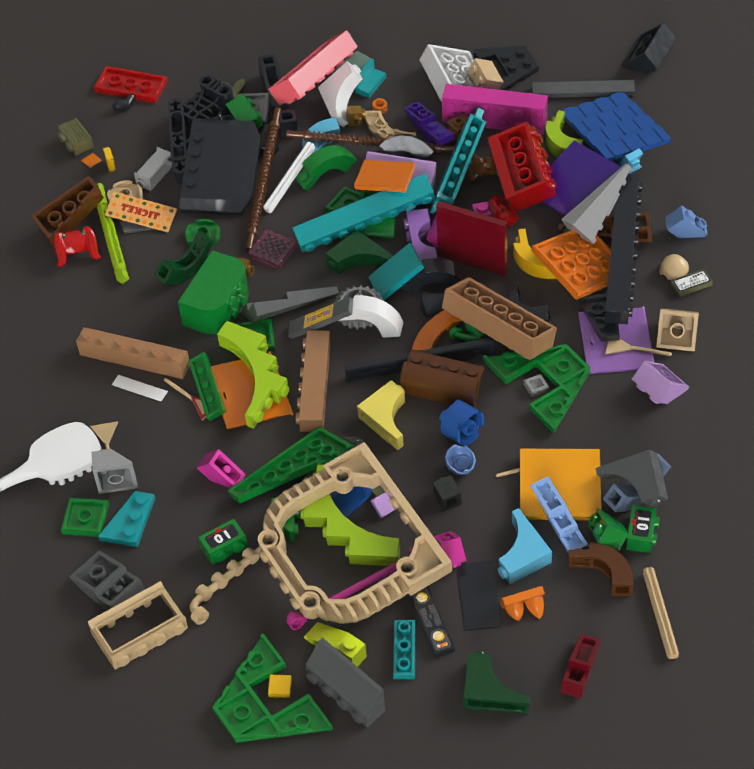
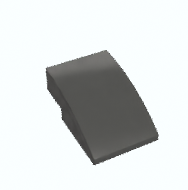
M100 550L69 576L85 594L106 611L145 590L140 578L128 572L125 565Z

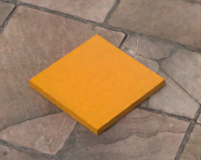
M520 449V510L528 520H548L530 486L548 476L566 503L573 519L589 520L597 508L601 509V477L597 476L595 469L600 467V449Z

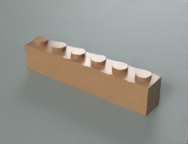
M83 327L76 340L80 355L179 379H184L190 367L188 352L177 348Z
M307 331V337L303 338L305 353H302L301 361L304 367L300 368V379L303 380L299 382V394H301V397L297 398V408L300 409V412H296V424L300 425V432H312L319 426L324 429L331 348L330 331Z

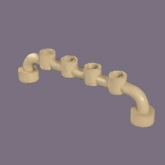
M260 547L255 550L246 548L242 553L244 559L239 563L236 560H231L227 564L228 571L222 575L220 572H216L211 578V582H213L211 585L206 587L204 584H201L197 587L195 591L197 596L190 603L191 619L197 625L203 624L209 617V612L202 606L198 607V605L202 601H208L219 588H225L231 578L240 576L244 568L249 564H255L259 559Z

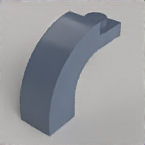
M658 454L664 477L672 466ZM629 481L623 484L614 483L603 498L615 512H626L632 510V505L639 506L643 503L636 488Z

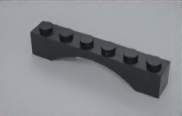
M275 54L258 56L259 74L265 92L271 95L270 107L273 115L275 108L281 109L279 134L280 138H285L287 130L297 131V118L294 109L290 105L285 103L279 106L268 90L281 79Z

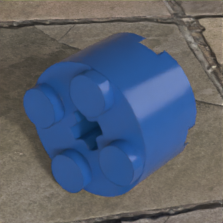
M459 399L447 410H444L439 417L441 421V434L464 446H468L476 440L480 434L477 432L479 427L484 425L483 413Z

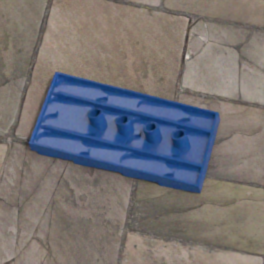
M623 92L614 93L609 97H601L593 102H584L577 107H568L563 110L565 111V121L597 154L610 161L623 158L639 148L641 151L671 143V137L661 126L657 125L649 115H646Z

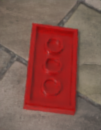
M106 66L94 86V92L124 98L128 94H133L136 100L156 103L168 79L166 76Z

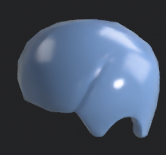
M455 444L447 450L445 455L446 466L453 474L466 475L474 469L476 463L475 455L467 446H457Z

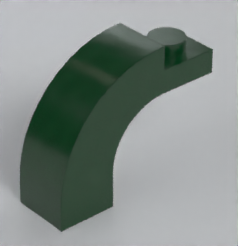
M198 231L188 251L175 260L162 259L154 275L164 285H178L196 276L208 258V252L214 241L204 232Z

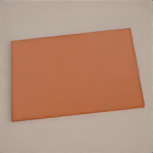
M92 153L81 161L91 168L102 160Z

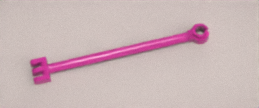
M412 546L411 548H409V553H410V554H411V552H412L414 546ZM397 562L328 599H346L397 571ZM292 611L286 617L287 624L292 630H298L307 622V618L301 612Z

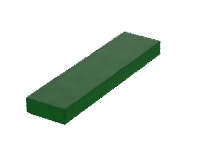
M203 352L188 360L206 418L211 421L226 413L208 355Z

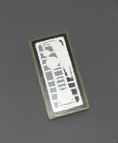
M702 269L673 279L670 285L677 295L681 297L710 287L713 281L707 272Z

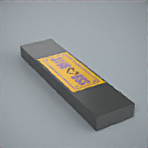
M347 297L290 321L288 336L294 339L306 334L307 331H314L352 315L353 299Z

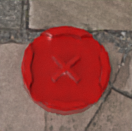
M494 195L488 201L492 213L497 219L507 221V226L512 227L519 220L517 211L511 204L505 203L507 200L504 197Z

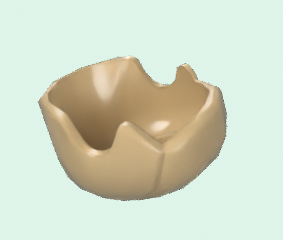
M678 254L666 256L659 266L660 275H665L667 280L685 276L689 271L688 262Z

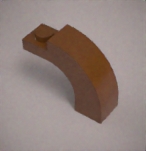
M589 543V549L577 548L569 550L568 568L598 569L605 573L610 580L611 596H632V570L627 560L618 551L599 543Z

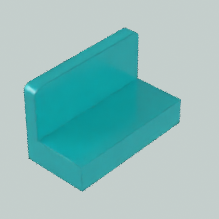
M370 58L361 69L360 75L363 80L356 86L355 93L370 98L386 79L385 72L374 69V59Z

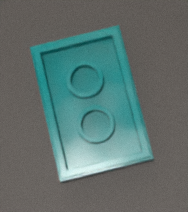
M409 243L373 272L369 279L375 291L380 293V297L384 301L425 267L415 247Z

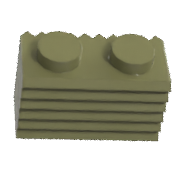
M76 118L58 126L60 141L65 142L68 151L73 152L75 156L94 148L92 137Z

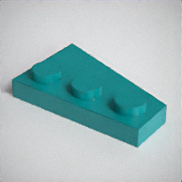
M135 491L98 536L99 541L138 547L155 501V495Z

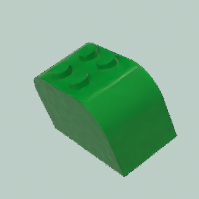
M215 251L210 253L178 301L183 327L215 335L226 321L233 323L234 319L238 318L240 310L246 305L249 297L245 265L241 260Z

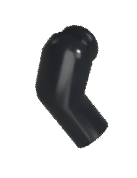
M128 94L126 99L116 100L112 104L113 110L127 111L135 101V96Z

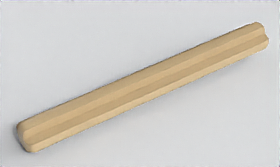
M644 568V580L667 658L670 660L676 659L679 652L654 568Z

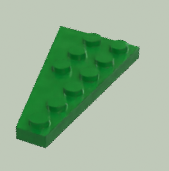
M319 426L227 490L228 494L239 503L245 502L317 469V465H325L354 447Z

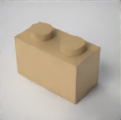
M475 58L469 67L468 73L476 87L500 90L504 82L492 61Z

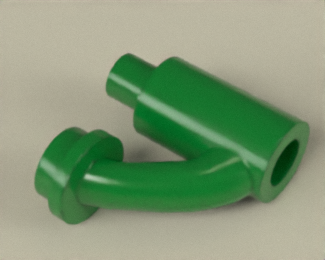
M464 321L465 329L470 334L462 333L463 330L457 326L449 331L452 340L460 339L469 342L489 338L488 335Z

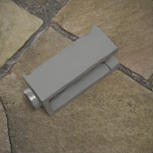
M157 147V151L137 173H134L136 185L139 184L142 189L151 191L172 168V162L168 161V158L171 157V152Z

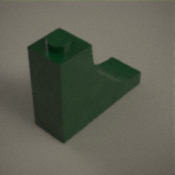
M356 230L326 252V265L330 270L341 274L348 269L359 266L381 267L393 255Z
M480 651L475 653L469 652L463 697L464 708L529 714L530 695L514 692L497 679L491 667L490 654Z

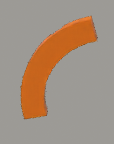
M446 310L440 312L420 330L412 350L432 349L439 336L445 330L447 331L460 324V321L463 320L451 315Z

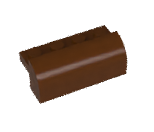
M411 350L407 362L404 361L400 385L403 387L406 395L448 405L454 404L459 399L475 408L480 396L479 385L485 369L483 366Z

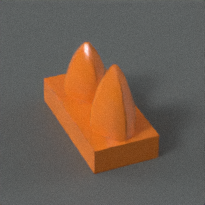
M540 586L503 597L500 600L502 609H506L507 613L517 621L523 615V603L526 604L529 611L535 617L540 619L544 611L542 596L545 593L543 587Z

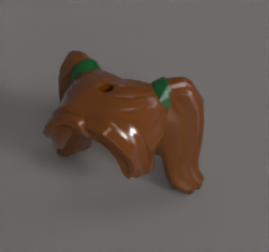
M473 153L472 162L470 161L465 173L468 180L475 181L485 175L499 177L493 154L488 157H481Z

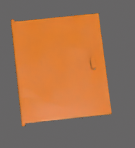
M242 360L211 366L226 413L222 414L227 430L247 425L245 414L252 402L255 391V380L249 368ZM283 397L280 403L273 401L272 406L265 411L262 421L290 414L294 415L288 397Z

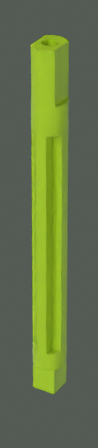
M97 183L104 197L97 205V210L116 279L121 284H124L129 280L113 219L112 217L105 216L109 204L104 186L101 183Z

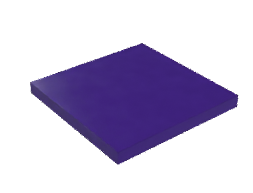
M574 140L551 165L552 173L550 175L556 182L557 188L555 191L557 196L542 201V203L561 215L566 216L621 167Z

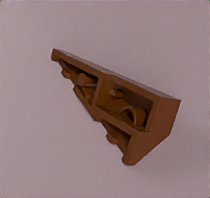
M649 211L640 212V219H636V221L640 222L639 233L635 232V235H639V242L653 243ZM612 215L605 217L602 223V230L597 232L598 236L612 238L614 222ZM564 223L558 224L559 231H570Z

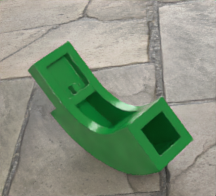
M332 145L323 147L312 153L302 162L304 168L295 179L303 189L309 191L323 173L331 169H339L346 173L357 159L348 149L342 146Z

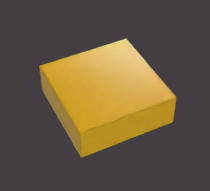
M103 148L109 172L115 171V163L110 148Z
M270 675L268 696L290 698L292 676Z

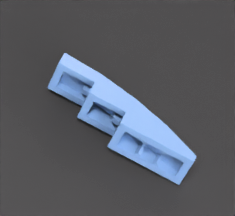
M547 476L531 484L532 491L568 554L569 550L577 548L589 549L588 543L579 531L577 523L571 516L566 503L550 478Z

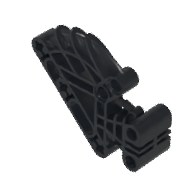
M211 75L200 77L199 85L201 92H196L195 97L189 99L188 102L183 103L179 98L171 99L168 102L172 169L178 184H182L188 151L189 138L187 126L191 128L194 118L236 120L226 106V103L234 99L231 86L224 82L221 83L220 80L217 81V78ZM182 124V131L175 133V125Z

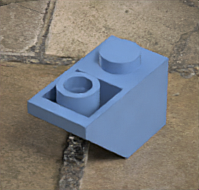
M680 206L665 217L667 230L678 238L705 237L708 235L705 220L699 218L691 210H687L683 206Z

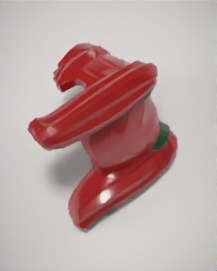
M86 226L80 230L65 233L57 232L53 241L58 258V267H63L66 264V254L88 251L93 259H101L98 253L95 234L90 227Z

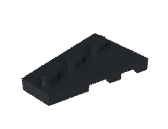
M607 294L587 295L578 299L600 342L620 341L619 325L605 323Z

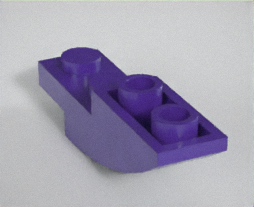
M420 102L412 103L404 108L412 124L430 144L433 142L441 146L454 140L453 133L436 121L435 114Z

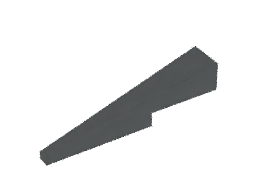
M337 286L286 292L281 300L246 303L241 311L245 318L251 323H255L337 295L339 292Z

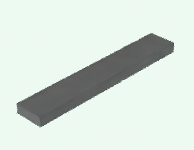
M634 80L532 82L533 94L548 95V98L607 97L618 92H623L627 96H635Z

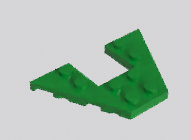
M567 344L551 347L531 360L524 358L517 352H504L503 355L493 357L483 356V362L505 384L537 367L557 387L529 404V409L552 433H555L590 374V367Z
M263 633L260 635V640L254 649L248 653L246 661L242 662L236 671L235 677L229 686L225 687L222 696L213 705L214 713L233 740L238 743L332 730V724L309 694L272 716L252 688L268 679L270 675H274L286 668V663Z

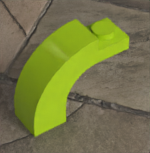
M558 110L556 117L552 118V121L546 122V145L549 151L557 158L574 140L583 145V140L571 138L562 133L565 124V111Z

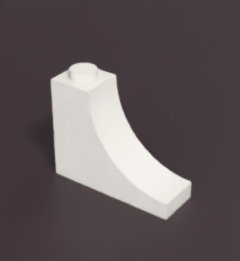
M348 61L318 87L331 118L336 117L338 124L342 127L348 124L346 109L349 98L356 86L363 80L359 67L355 64H350Z

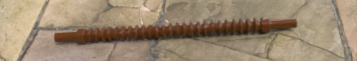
M278 107L275 108L273 120L269 124V132L247 229L246 251H252L254 239L258 235V225L261 220L260 217L266 196L276 148L275 145L280 129L279 117L281 109Z

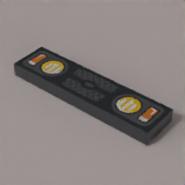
M429 587L423 588L412 596L409 595L434 657L454 652V644Z

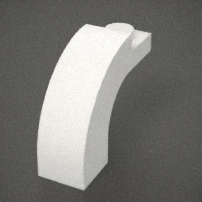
M354 295L352 315L338 320L359 319L371 322L379 329L383 338L399 337L403 326L400 314L391 305L380 299L363 295Z

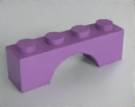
M428 209L406 211L407 219H403L404 229H408V232H406L407 243L410 242L415 247L421 260L437 258L435 247L427 246L421 242L422 238L427 236L430 231Z

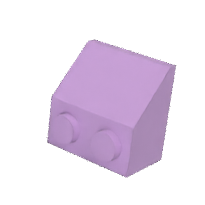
M644 361L632 378L637 384L636 387L642 392H647L650 395V400L656 404H668L689 389L687 384L660 363Z

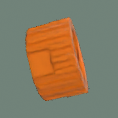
M382 98L374 100L372 102L373 111L381 110V114L386 113L388 110L387 101Z

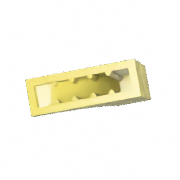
M391 380L357 406L358 418L396 450L403 447V434L396 428L393 421L396 412L405 403L403 387Z

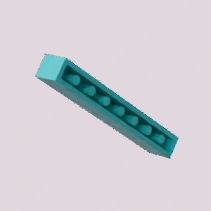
M425 173L410 180L406 193L381 191L293 227V231L301 251L310 252L319 245H327L336 238L348 236L353 231H361L368 225L379 224L385 218L396 217L402 211H410L417 205L428 204L435 198L434 191Z

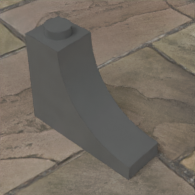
M646 450L595 468L597 476L601 478L627 479L636 488L643 503L650 506H658L662 504V501L668 500L658 453L652 450Z

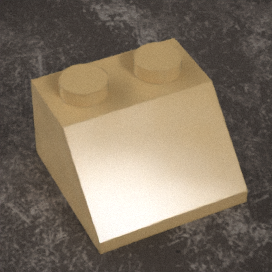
M661 308L656 348L695 351L699 312Z

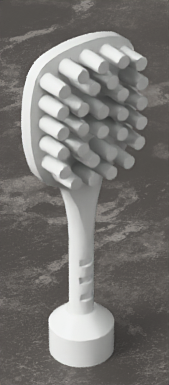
M81 422L68 423L51 430L31 445L29 458L25 463L13 472L0 478V492L15 484L37 477L49 481L50 485H54L56 481L60 485H64L66 478L69 481H73L74 475L77 474L78 477H81L84 470L91 472V452L101 450L97 437L88 426Z

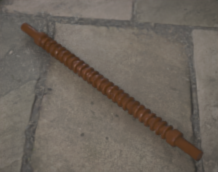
M287 130L286 137L301 138L304 141L312 139L313 142L314 140H317V142L322 140V142L327 141L329 143V141H332V143L337 142V144L339 142H342V144L346 142L347 145L349 143H352V145L356 143L357 146L359 144H362V146L366 144L367 147L369 145L372 147L376 145L377 148L379 143L384 140V137L382 139H379V137L375 139L374 136L372 138L369 136L365 138L364 135L362 137L359 135L357 137L355 135L350 136V134L347 136L343 134L341 136L340 133L338 135H335V133L331 135L330 132L328 134H325V132L321 134L320 131L318 133H315V131L311 133L310 130H305L304 132ZM428 141L426 142L435 153H452L455 147L450 145L439 146L433 142L431 144Z

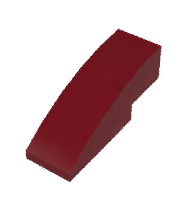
M580 634L562 680L561 693L582 699L597 657L601 639Z

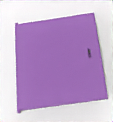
M644 306L642 308H633L632 317H628V325L618 324L620 339L632 346L652 349ZM578 312L585 361L590 367V374L638 371L644 361L654 362L653 353L639 350L605 355L608 341L600 342L585 313Z

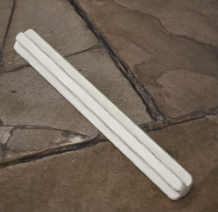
M307 142L264 204V211L272 213L302 169V162L314 151L315 146L313 143Z

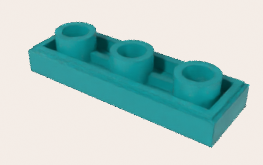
M394 620V679H415V620Z

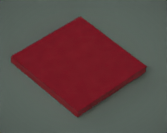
M438 201L436 205L438 256L505 276L507 273V221Z

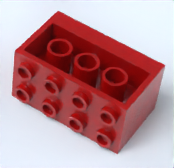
M526 121L488 137L505 198L517 212L557 196L555 191L557 185L550 175L552 169L550 164L546 162L548 156L545 149L541 146L543 140L540 133L536 132L534 126H530Z

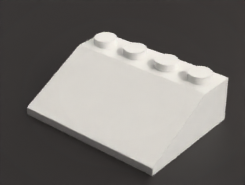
M427 45L420 58V62L441 102L446 84L476 87L468 73L469 67L474 61L470 51Z

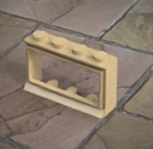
M161 581L88 621L92 636L114 669L127 665L131 660L145 655L149 650L163 645L170 638L180 635L188 629L186 617L174 603ZM160 595L174 614V617L112 651L99 629L106 625L108 628L113 627L115 620L123 615L127 618L131 617L134 614L133 610L141 605H144L146 608L152 604L151 600Z

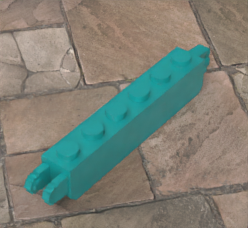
M477 108L474 115L470 114L466 119L434 195L435 198L432 200L430 213L434 214L436 212L438 201L450 205L453 204L486 124V121L481 119L484 110Z

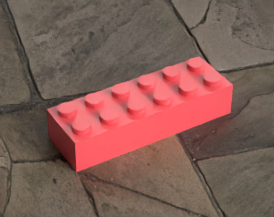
M346 30L324 42L268 90L279 106L285 103L289 105L296 99L299 100L305 96V91L308 92L313 89L315 83L324 80V75L332 73L335 70V66L338 67L344 63L343 59L354 54L353 50L358 46Z

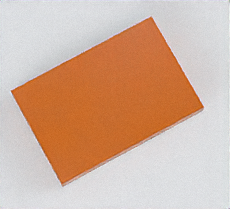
M364 160L354 183L355 190L406 193L416 168L415 163Z

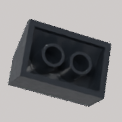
M664 23L640 34L621 66L643 74L657 71L661 66V61L667 56V51L673 46L672 43L676 37Z

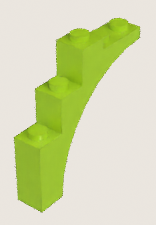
M226 321L217 333L219 346L239 357L249 368L255 380L252 402L245 414L247 426L254 429L257 423L262 421L265 411L272 406L273 401L280 403L283 397L285 398L288 395L287 378L277 374L279 366L277 365L276 356L266 353L268 344L265 335Z
M317 465V471L313 472V474L324 470L323 465ZM330 494L301 509L300 516L301 519H304L305 527H323V538H326L327 545L345 546V556L349 557L350 564L389 566L399 560V538L380 536L358 527L340 512Z

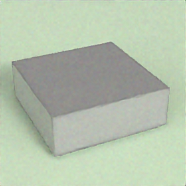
M541 374L523 380V385L532 398L549 392V386Z

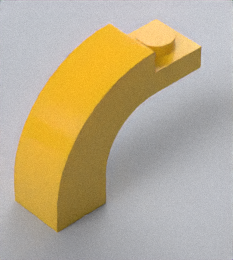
M518 229V237H515V243H513V257L516 264L531 276L543 279H557L531 251L526 229Z

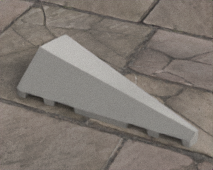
M625 163L561 220L567 229L578 233L582 239L594 244L596 241L595 236L598 230H602V223L605 217L610 215L620 195L619 190L621 186H625L626 177L629 172H632V167Z

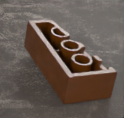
M87 176L32 214L31 217L42 234L54 247L53 240L57 232L73 231L104 197L97 184L90 176Z

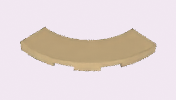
M381 110L365 111L366 125L375 137H379V139L383 137L386 139L397 134L416 136V132H405L390 128L382 117Z

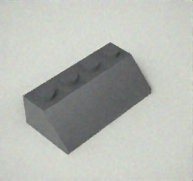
M322 637L306 663V676L312 684L319 685L327 697L334 698L342 710L350 712L352 718L357 723H362L368 728L386 711L384 689Z

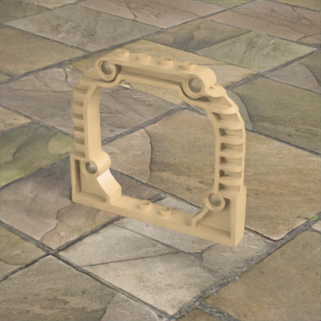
M365 442L323 465L324 470L313 474L308 479H304L299 484H295L292 488L283 491L281 495L276 497L266 510L263 531L258 536L261 550L259 552L260 558L264 563L268 562L270 565L269 570L274 579L278 577L281 583L279 585L284 594L288 593L290 595V602L295 610L299 609L307 619L319 617L327 622L329 620L339 624L356 623L369 618L376 612L378 613L381 609L403 598L406 594L412 596L452 572V562ZM381 485L389 497L391 506L399 510V515L404 524L408 523L418 537L415 539L413 550L409 557H403L398 560L395 573L362 593L347 599H328L320 588L306 585L285 554L287 545L282 529L286 521L296 512L333 491L346 494L353 487L374 489ZM406 569H411L410 572H403ZM308 604H315L313 607H306Z

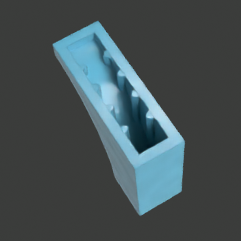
M519 508L512 511V524L517 532L516 542L508 553L499 558L498 573L510 585L552 563L551 549Z

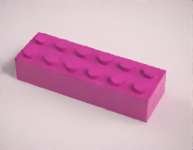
M453 84L445 85L442 95L443 123H447V121L462 113L467 117L470 114L474 115L477 108L484 110L481 118L486 121L484 128L507 130L527 121L530 126L535 127L537 133L544 135L547 122L548 95Z

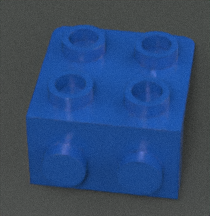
M353 487L346 494H341L337 491L329 494L336 507L348 519L372 495V488Z

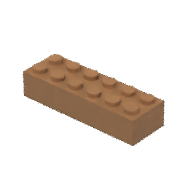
M470 277L445 289L442 309L475 327L480 332L492 337L509 349L514 350L524 358L531 360L553 347L557 330L555 326Z

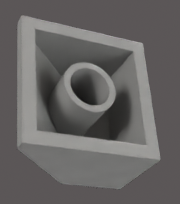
M112 449L91 452L92 470L99 494L138 488L132 461Z

